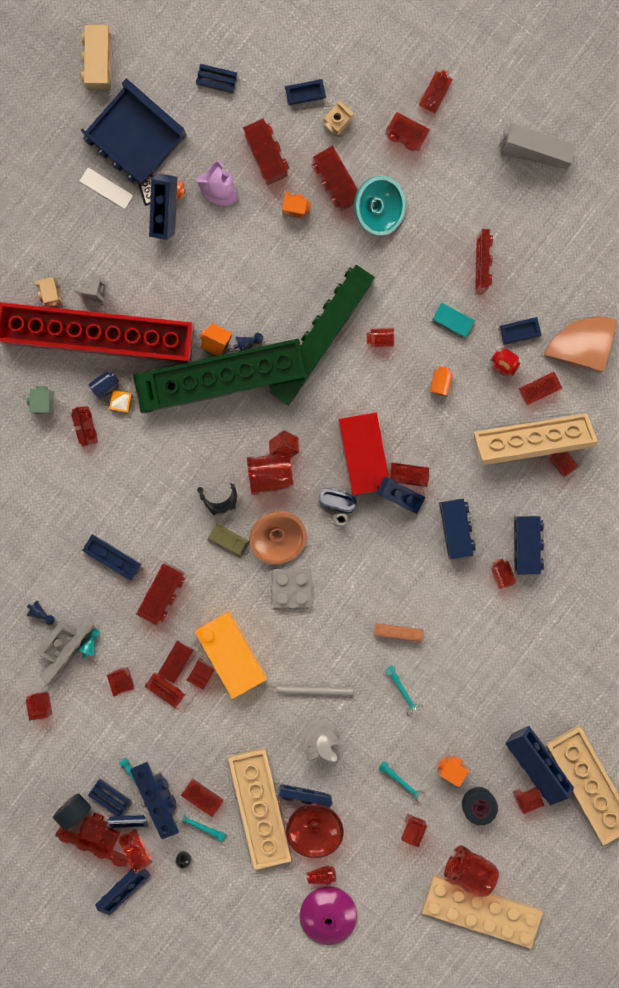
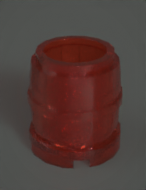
M267 454L256 458L254 456L246 457L251 495L259 494V492H276L288 489L293 485L289 455Z
M459 845L454 850L457 853L454 857H449L445 866L444 876L447 877L445 881L459 886L465 892L479 897H487L496 886L499 870L492 862L485 859L484 856L477 855L471 852L469 848Z

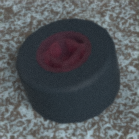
M475 787L468 790L462 799V809L466 818L471 823L486 825L496 818L498 804L489 790L483 787Z
M77 793L57 810L53 819L64 831H67L87 814L91 806L81 794Z

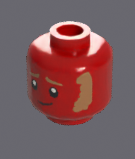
M506 348L500 352L496 351L490 360L493 362L492 369L504 377L513 376L521 364L519 356Z

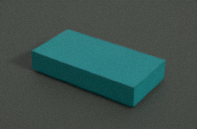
M442 302L432 318V321L463 338H466L475 320Z

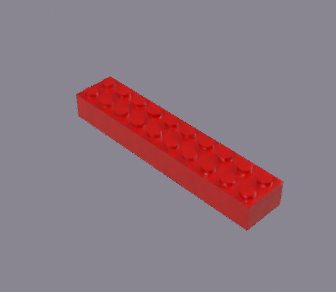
M0 302V344L179 363L191 362L195 327L192 322Z

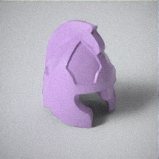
M216 161L211 166L209 172L199 175L196 181L206 199L219 206H229L237 201V192L234 189L230 172L226 171L223 174V164L220 161Z

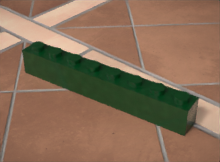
M357 264L354 268L350 267L344 275L346 278L344 283L337 285L333 291L335 296L332 300L328 299L323 306L325 311L321 316L317 315L312 322L314 327L310 332L306 331L301 338L303 341L301 350L307 377L269 385L271 389L269 393L287 406L291 404L375 280L373 275Z

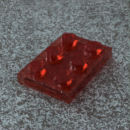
M482 229L476 237L475 295H483L489 286L492 285V274H489V266H492L493 256L489 255L490 247L493 245V235H490V229Z

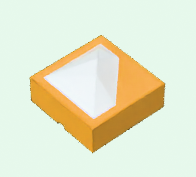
M113 390L109 409L129 413L133 394Z

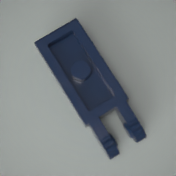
M285 784L280 785L279 796L286 801L296 799L301 800L303 804L307 805L317 803L320 808L332 806V797L328 793Z

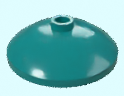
M374 176L367 179L358 189L354 202V211L358 223L366 232L373 235H387L393 232L402 222L406 209L402 188L395 180L387 176Z

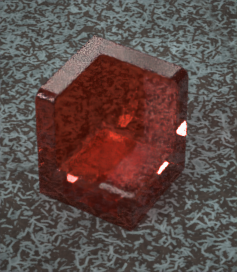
M285 430L269 441V456L283 463L299 453L298 437Z
M199 658L187 681L204 690L214 672V668L203 663V659Z
M128 667L111 671L107 674L113 697L118 696L119 693L134 689Z
M49 692L30 694L26 697L29 721L48 718L52 715Z
M536 787L523 793L520 789L513 791L519 809L523 814L545 806Z
M407 814L405 819L406 826L401 840L419 847L427 828L426 821Z

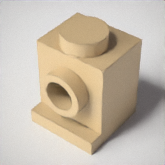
M339 100L337 105L324 117L325 129L329 133H334L338 136L353 120L354 113ZM338 115L341 119L335 120L334 117Z
M54 277L34 281L35 285L40 288L38 290L39 299L46 304V307L55 308L58 307V304L63 303L58 281Z

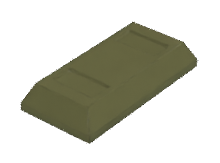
M217 523L207 539L240 558L249 543L247 539Z

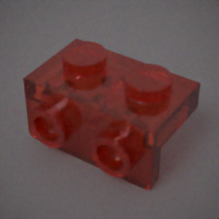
M396 112L390 125L386 128L385 135L393 142L399 141L403 143L408 150L419 152L430 129Z

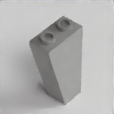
M511 123L509 128L504 130L499 142V147H502L500 154L565 169L572 163L576 145Z

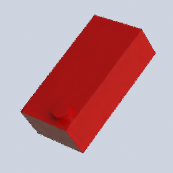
M377 412L339 419V428L352 495L378 491L384 477L389 478Z

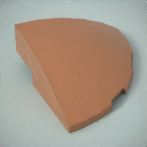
M592 317L575 321L566 326L564 330L552 339L544 356L578 368L582 367L601 373L604 371L609 356L617 320L608 317Z

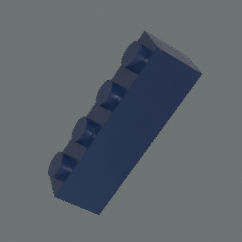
M527 726L512 733L505 744L550 806L569 799L574 786L531 727Z

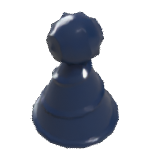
M256 333L254 337L236 336L237 344L233 346L235 349L239 348L240 351L247 350L254 342L261 343L263 335Z
M38 600L33 606L27 605L30 609L26 615L27 617L45 619V623L48 625L54 623V616L47 615Z

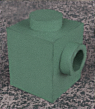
M36 386V389H30V394H27L29 412L33 414H53L54 391L48 390L47 386Z

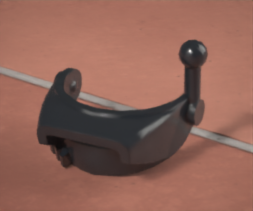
M230 483L231 495L222 503L209 502L203 494L204 489L202 487H198L197 492L201 501L203 500L205 506L215 516L217 513H225L236 508L237 491L235 484Z

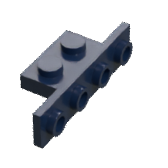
M148 761L131 768L130 772L160 838L165 839L179 833L172 813L177 808L176 799L168 789L169 786L166 778H163L161 773L154 776Z

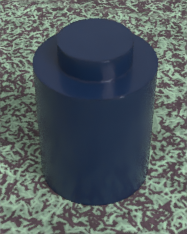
M106 371L88 385L100 400L118 387L117 382H119V379L113 372L109 373Z

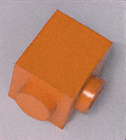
M211 323L209 328L204 329L201 333L200 339L202 343L200 348L216 356L223 355L229 345L232 333Z
M447 755L437 765L439 775L457 787H460L469 772L468 768L462 764L463 761L455 755L453 757Z

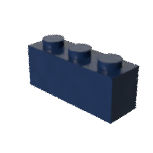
M158 174L151 178L149 237L168 240L175 234L178 179L176 176Z
M464 498L439 502L448 559L473 556V551L476 549L474 540L470 538L472 524L471 521L467 520L466 513H469L468 502H464Z
M514 516L515 574H541V570L544 569V560L541 558V551L544 549V541L541 539L544 523L541 520V516Z

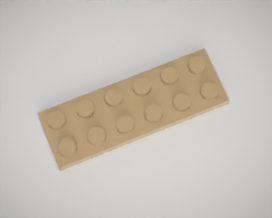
M587 413L474 432V439L482 465L597 447L598 445L597 437Z
M578 725L549 741L546 745L560 769L574 786L572 792L601 844L604 846L619 837V794L581 726Z
M266 747L228 756L254 870L291 862L292 858Z
M436 875L432 877L421 910L422 914L530 949L532 948L543 914L541 909Z

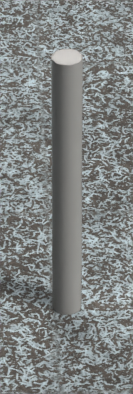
M277 686V694L353 696V688Z

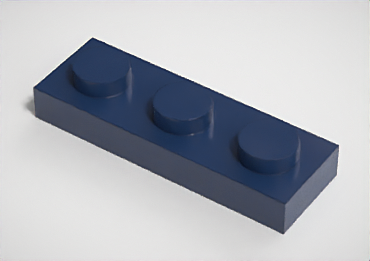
M384 477L376 493L418 514L426 498L387 477Z
M94 534L91 535L82 550L129 580H133L142 565Z
M138 865L132 868L95 904L97 911L110 916L151 876L148 870Z

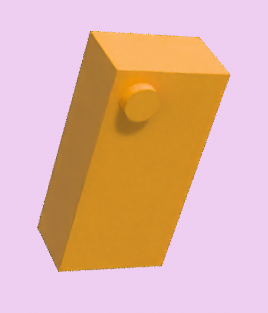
M230 610L195 630L198 639L232 699L266 681L267 676Z

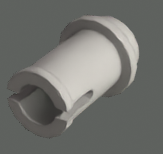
M337 512L333 517V521L337 526L343 527L348 523V516L345 513ZM344 516V522L339 523L337 518Z

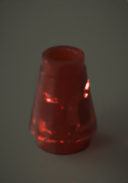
M326 865L307 872L308 883L331 885L332 882H336L334 866Z

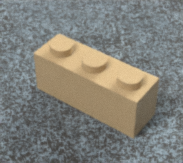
M85 25V32H82V44L85 45V51L81 53L82 63L84 64V71H81L82 83H85L88 90H111V31L108 25Z

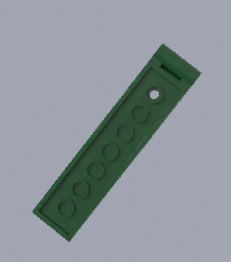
M299 338L133 375L140 413L177 407L307 377ZM172 384H175L174 390L170 389Z

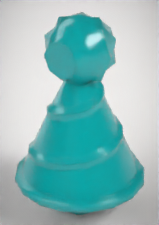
M95 628L89 633L90 637L77 649L83 653V658H86L87 655L95 656L94 638H97L100 634L99 630Z

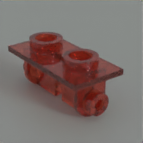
M446 70L435 72L419 103V106L435 114L453 81L452 78L448 77L449 73Z
M81 406L72 409L71 416L74 427L81 426V429L76 430L78 443L81 444V447L98 443L97 432L94 429L92 413L89 407Z

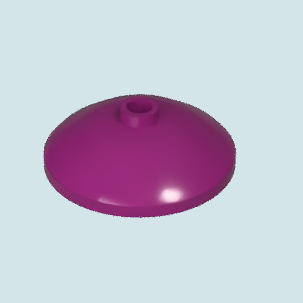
M321 887L312 891L304 899L300 909V923L304 932L310 939L323 945H333L344 941L353 932L357 922V911L352 898L346 892L336 887ZM330 918L332 922L326 923L325 920Z

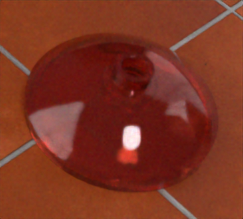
M309 804L300 807L292 813L286 825V837L290 846L300 855L309 858H321L330 855L340 846L344 836V827L339 815L331 808L320 804Z

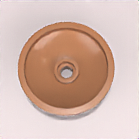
M273 512L263 516L254 524L250 532L249 543L253 554L259 560L268 564H282L300 554L305 546L307 533L304 524L297 516L288 512Z

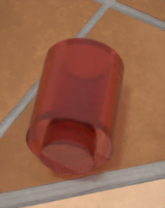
M370 328V332L366 333L367 344H370L371 348L394 347V328Z
M568 451L550 454L549 460L563 477L579 466Z
M501 558L492 562L493 566L490 569L499 589L511 586L517 582L508 560L504 561Z

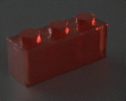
M263 118L243 127L244 136L266 185L288 177L287 170L289 166L286 159H282L279 154L282 151L278 141L274 142L271 136L274 132L270 123L266 124Z
M332 145L313 156V164L311 166L315 174L321 176V184L326 192L329 191L332 195L330 199L334 207H338L342 212L354 205L358 188Z
M164 562L136 615L155 625L160 621L163 622L168 614L165 611L169 604L172 606L177 597L174 593L177 588H182L186 580L183 577L185 572Z

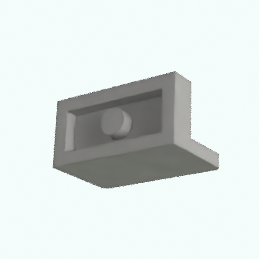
M92 275L89 290L74 287V292L81 298L103 302L107 283L100 276Z

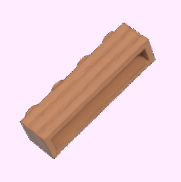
M375 622L374 636L422 642L424 630Z

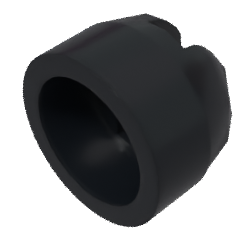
M185 851L178 853L175 860L176 865L179 868H187L191 863L190 854ZM182 856L185 857L184 865L181 864Z

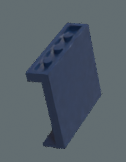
M126 78L121 83L123 89L86 131L82 128L81 132L84 135L83 140L91 147L94 144L98 148L97 152L103 158L107 159L109 157L113 161L112 165L121 172L123 170L128 174L126 177L133 184L137 182L142 186L183 140L186 132L180 124Z

